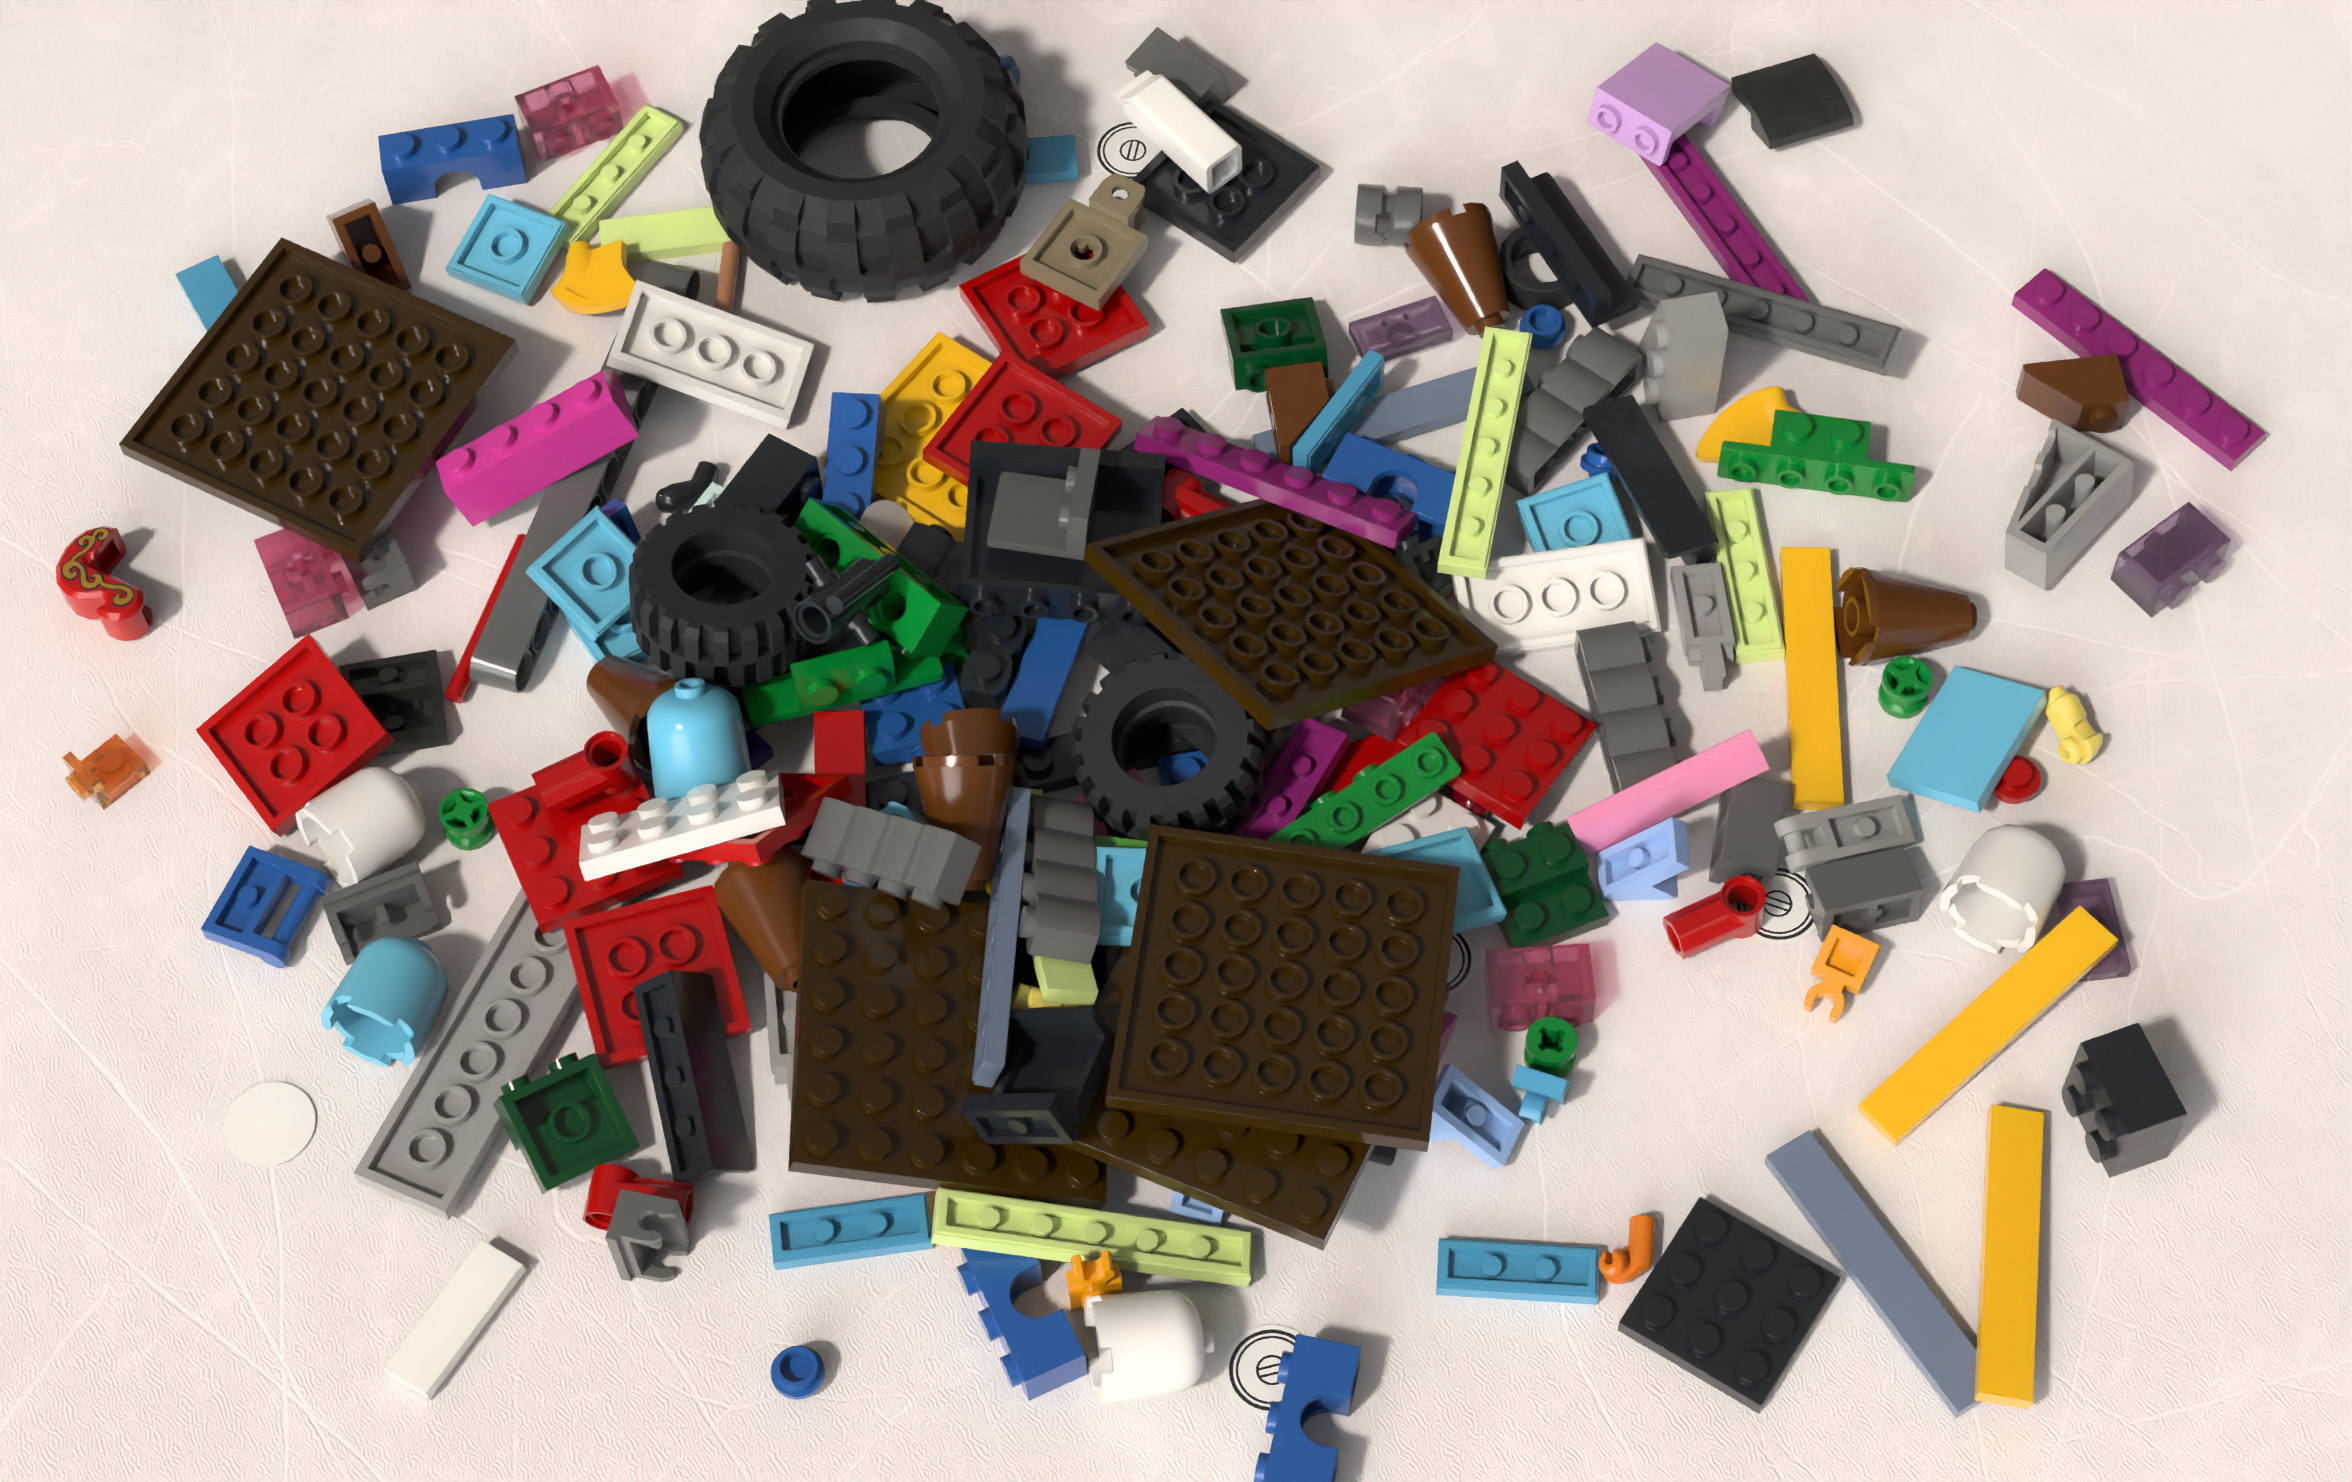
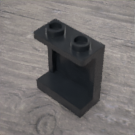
M1094 1008L1010 1010L1009 1026L1017 1035V1042L993 1094H968L961 1112L986 1144H1074L1112 1058L1115 1035Z

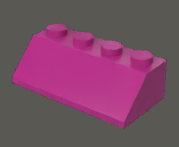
M602 370L585 380L579 381L571 388L549 400L537 404L532 409L505 424L493 428L490 432L461 448L451 451L448 455L435 462L445 494L474 527L636 439L640 435L618 374L615 370Z

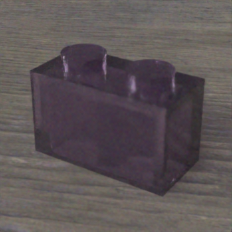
M2187 502L2119 552L2110 580L2152 618L2167 606L2170 609L2178 607L2189 596L2192 587L2202 580L2205 583L2214 580L2227 564L2224 558L2231 539L2195 506Z

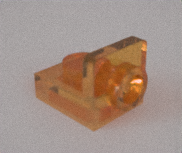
M117 734L113 735L82 761L71 751L62 757L70 772L65 777V780L71 789L83 801L89 797L93 798L104 810L151 773L146 762Z

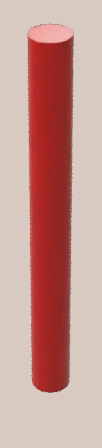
M525 534L517 535L444 695L452 702L462 703L472 683L469 672L474 649L524 541Z

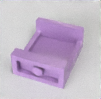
M1656 42L1596 88L1587 121L1592 127L1654 164L1661 166L1667 161L1672 143L1693 125L1700 122L1706 127L1711 128L1720 121L1731 85Z

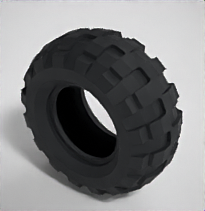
M808 0L805 13L790 19L780 12L758 26L759 32L754 34L752 46L738 45L725 63V67L719 73L714 85L713 98H708L703 111L699 132L702 151L700 162L714 215L727 236L737 246L743 245L747 256L757 266L785 285L790 284L794 280L799 281L804 290L811 292V295L839 302L843 292L863 293L867 303L896 300V289L918 284L921 290L926 292L948 282L957 264L964 262L972 266L997 239L1007 217H1011L1015 211L1026 184L1025 166L1029 158V145L1024 101L1013 75L1006 67L1001 68L1000 56L967 22L963 21L956 24L950 14L943 11V7L925 0H915L909 7L897 4L896 0H861L836 3V0ZM876 116L898 119L917 127L931 138L927 147L915 159L899 169L875 177L842 178L828 175L812 168L799 158L807 144L818 134L840 122L860 117Z

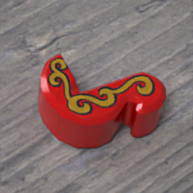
M100 526L81 533L64 549L56 565L57 585L67 604L78 616L90 620L100 619L110 637L122 641L136 640L151 629L153 624L152 609L144 605L142 589L110 575L125 556L127 548L117 528Z

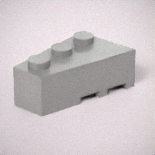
M1717 291L1660 300L1638 345L1639 353L1643 355L1642 364L1646 374L1643 380L1646 402L1648 405H1655L1660 422L1714 414L1716 411L1729 331Z
M2053 418L2048 429V437L2044 447L2038 453L2035 460L2034 471L2029 483L2022 491L2006 530L2005 568L2039 588L2046 590L2132 499L2134 461Z

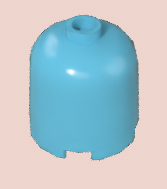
M687 678L676 682L674 688L664 692L654 700L647 712V730L655 797L665 798L667 801L687 796L691 789L704 784H715L716 787L734 783L739 776L752 771L741 709L737 698L723 687L705 683L700 678Z
M386 936L371 941L361 950L320 1014L322 1025L328 1031L334 1026L337 1031L346 1037L342 1047L363 1060L388 1067L392 1059H399L403 1061V1065L408 1066L421 1048L446 999L449 990L446 969L433 954L432 949L419 939Z

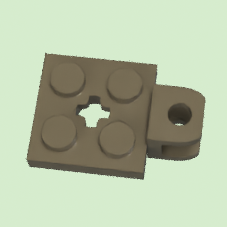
M1115 173L1104 179L1090 196L1089 207L1069 198L1021 259V273L1100 311L1149 248L1148 235L1141 232L1146 223V210L1141 207L1145 200V187ZM1117 190H1125L1130 194L1125 199H1122L1120 196H1112ZM1088 249L1093 251V258L1088 260L1077 259V256L1074 254L1075 252L1083 254Z

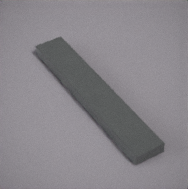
M1638 254L1626 281L1640 300L1639 305L1656 310L1660 300L1717 291L1730 332L1886 376L1903 337L1902 328L1642 254Z

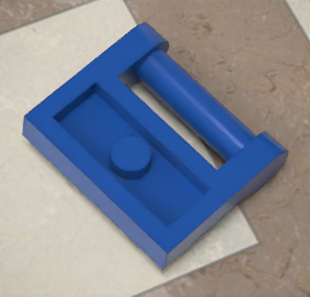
M249 845L201 930L207 939L259 957L274 967L285 968L292 956L291 945L319 897L327 894L333 882L329 876L317 869ZM292 883L301 886L272 939L262 936L261 934L289 885Z

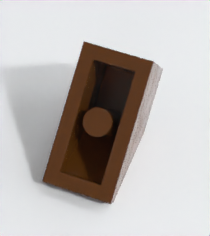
M366 199L326 216L349 267L401 290H407L412 287L374 201Z
M2117 354L2023 364L2015 391L2017 399L2048 418H2054L2078 432L2093 431L2095 433H2104L2115 428H2122L2130 403Z
M1321 361L1265 369V398L1277 459L1279 462L1293 466V447L1336 393L1334 380H1325Z

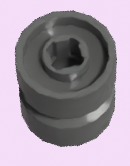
M1359 183L1356 200L1354 243L1380 245L1384 239H1390L1393 246L1403 247L1404 243L1410 244L1407 235L1422 220L1423 187L1397 186L1394 192H1388L1384 185ZM1385 212L1391 213L1390 219L1384 216H1379L1378 214H1383Z

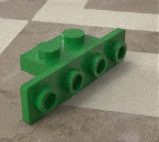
M1775 409L1770 446L1723 441L1717 476L1733 479L1738 482H1757L1779 485L1790 489L1801 488L1824 491L1835 495L1846 494L1876 498L1881 501L1908 502L1914 480L1915 467L1867 459L1871 422Z
M884 640L865 645L864 647L860 646L790 664L791 672L773 676L769 681L758 685L755 681L746 683L744 688L740 689L752 727L757 728L937 682L944 678V673L939 658L919 655L917 659H913L898 652L893 646L889 647L888 641Z
M1434 732L1429 733L1380 766L1377 763L1367 766L1353 777L1352 781L1354 783L1337 793L1335 790H1331L1311 804L1310 808L1312 810L1271 835L1268 840L1344 851L1460 775L1461 768L1438 735Z

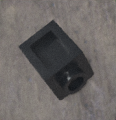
M1418 533L1401 541L1395 548L1397 554L1394 556L1443 598L1454 593L1452 575L1437 572L1442 545L1440 535L1423 542Z

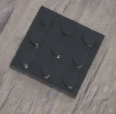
M1212 100L1202 111L1241 146V172L1209 194L1161 150L1132 180L1145 187V200L1142 204L1144 207L1235 264L1320 177V166L1220 103Z
M1699 1197L1619 1321L1618 1331L1759 1414L1838 1287L1841 1277L1704 1198Z

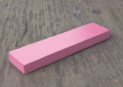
M1749 729L1566 819L1586 857H1589L1770 768L1754 734Z

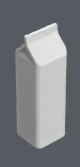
M1146 70L1113 93V97L1120 103L1128 119L1207 193H1213L1241 172V146L1163 74L1153 75L1149 70Z

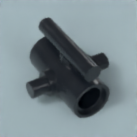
M887 553L876 562L860 558L853 561L840 572H837L835 568L830 570L819 555H816L802 566L814 582L810 585L814 591L795 605L792 619L798 633L805 640L815 644H822L843 629L846 634L851 631L864 647L879 635L867 620L871 616L867 610L881 601L888 593L889 585L887 578L900 568V562L894 554Z

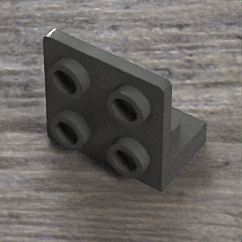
M1081 447L1078 467H1068L1066 480L1015 472H1001L987 537V545L993 548L1084 560L1097 493L1101 450Z

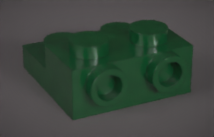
M1312 297L1220 309L1221 325L1228 349L1229 367L1235 391L1248 389L1255 393L1264 392L1265 369L1321 361L1324 376L1329 378L1327 345Z
M1542 822L1532 827L1527 832V838L1509 844L1506 839L1500 838L1487 843L1480 850L1483 862L1507 911L1503 921L1497 922L1514 959L1608 925L1609 914L1588 875L1589 862L1568 823L1555 827L1553 822Z
M576 1052L568 1054L549 1064L547 1067L550 1073L532 1081L530 1075L526 1074L508 1082L501 1087L503 1095L493 1104L515 1150H521L542 1195L593 1171L597 1165L608 1164L640 1147L594 1053L580 1060Z

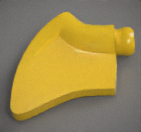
M623 240L595 249L586 241L572 243L566 255L563 276L550 291L551 295L566 310L576 314H598L627 307L636 283L627 269L628 246Z
M1774 386L1752 392L1734 402L1714 420L1698 444L1695 454L1696 459L1703 463H1719L1723 441L1770 446L1775 409L1802 412L1795 410L1789 405L1782 387Z

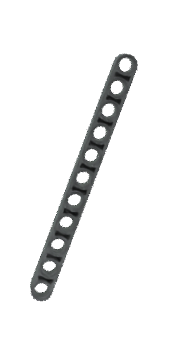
M652 260L646 267L641 281L696 301L700 288V273L698 270ZM613 341L600 371L615 370L618 374L639 432L659 384L607 366L606 364L614 344ZM635 439L547 487L474 649L469 672L472 682L515 693H521L525 689L559 613L558 605L525 572L531 564L596 506L602 508L607 504Z

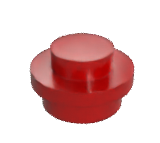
M2015 755L1993 792L1998 799L2005 803H2023L2037 793L2041 782L2040 772L2032 761Z

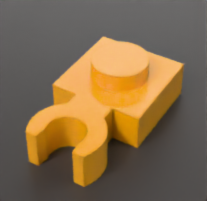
M1832 924L1811 968V975L1823 981L1808 990L1805 996L1804 1010L1811 1012L1816 1000L1827 998L1834 1004L1829 1021L1835 1024L1841 1018L1844 1011L1843 991L1846 990L1859 995L1879 953L1880 945Z
M1109 1250L1101 1251V1257L1093 1261H1082L1080 1254L1072 1256V1271H1066L1071 1312L1083 1310L1084 1312L1086 1297L1123 1294L1119 1263L1113 1264L1112 1255Z

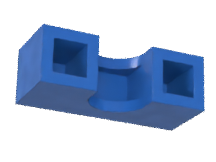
M514 114L378 136L382 174L392 205L438 198L436 181L442 175L454 171H465L477 176L482 190L527 183L523 147Z
M832 392L823 500L840 504L860 521L868 506L878 501L876 496V467L878 457H883L887 410L880 394Z
M1347 432L1325 469L1322 478L1332 482L1350 484L1358 492L1377 499L1384 495H1392L1409 501L1412 504L1410 511L1416 513L1413 529L1409 536L1412 537L1419 533L1424 542L1440 535L1443 540L1456 472H1448L1430 465L1416 455H1405L1384 447L1373 438H1362Z
M960 1248L963 1264L956 1266L959 1279L967 1295L971 1296L977 1293L984 1307L983 1310L977 1313L989 1341L991 1342L998 1338L1006 1355L999 1359L1011 1387L1013 1388L1021 1384L1028 1401L1087 1375L1085 1353L1063 1309L1044 1317L1032 1318L1019 1313L1014 1308L1015 1302L1024 1292L1043 1284L1038 1258Z
M1297 1334L1293 1352L1283 1350L1277 1383L1285 1384L1281 1402L1271 1401L1265 1433L1272 1434L1273 1440L1270 1453H1259L1254 1482H1335L1338 1470V1449L1314 1443L1305 1435L1302 1428L1310 1418L1322 1413H1333L1349 1417L1360 1369L1361 1347Z

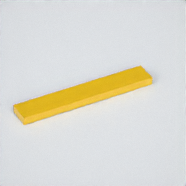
M1781 547L1779 563L1783 642L1785 647L1784 665L1792 810H1824L1844 805L1830 548Z
M2079 905L1858 1104V1112L1896 1147L2117 946L2118 939Z
M1991 1104L1987 1112L1974 1400L2029 1409L2034 1397L2044 1113Z

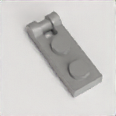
M1901 795L1794 815L1773 824L1778 840H1784L1789 855L1785 857L1790 873L1805 871L1808 867L1904 847L1905 849L1917 842ZM1812 832L1816 847L1808 848L1803 833Z

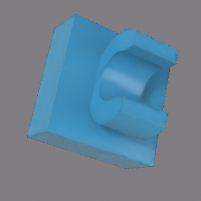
M1518 1064L1511 1083L1514 1090L1526 1093L1519 1112L1520 1118L1538 1124L1542 1122L1548 1100L1564 1105L1570 1088V1084L1566 1079Z

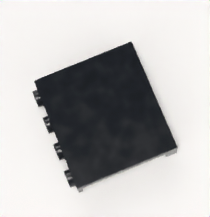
M971 440L960 583V602L969 608L967 612L980 616L998 614L1023 616L1028 619H1071L1080 623L1100 621L1123 623L1128 626L1153 625L1084 560L993 548L987 545V537L1001 472H1015L1066 480L1068 467H1078L1081 448ZM1098 449L1101 450L1097 493L1087 544L1161 525L1165 454Z

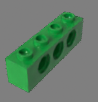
M809 497L793 526L798 528L807 537V543L814 548L816 555L820 556L830 570L835 568L837 572H840L853 561L860 558L876 562L887 553L894 554L900 562V568L887 578L889 587L886 596L867 610L871 615L867 620L874 629L885 632L892 637L891 645L907 657L917 659L919 655L940 658L969 608L840 504Z

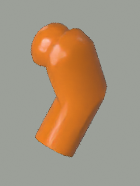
M1646 1215L1632 1216L1629 1221L1628 1245L1621 1249H1614L1612 1254L1608 1250L1602 1253L1598 1265L1599 1270L1607 1281L1614 1284H1626L1652 1266L1656 1220Z

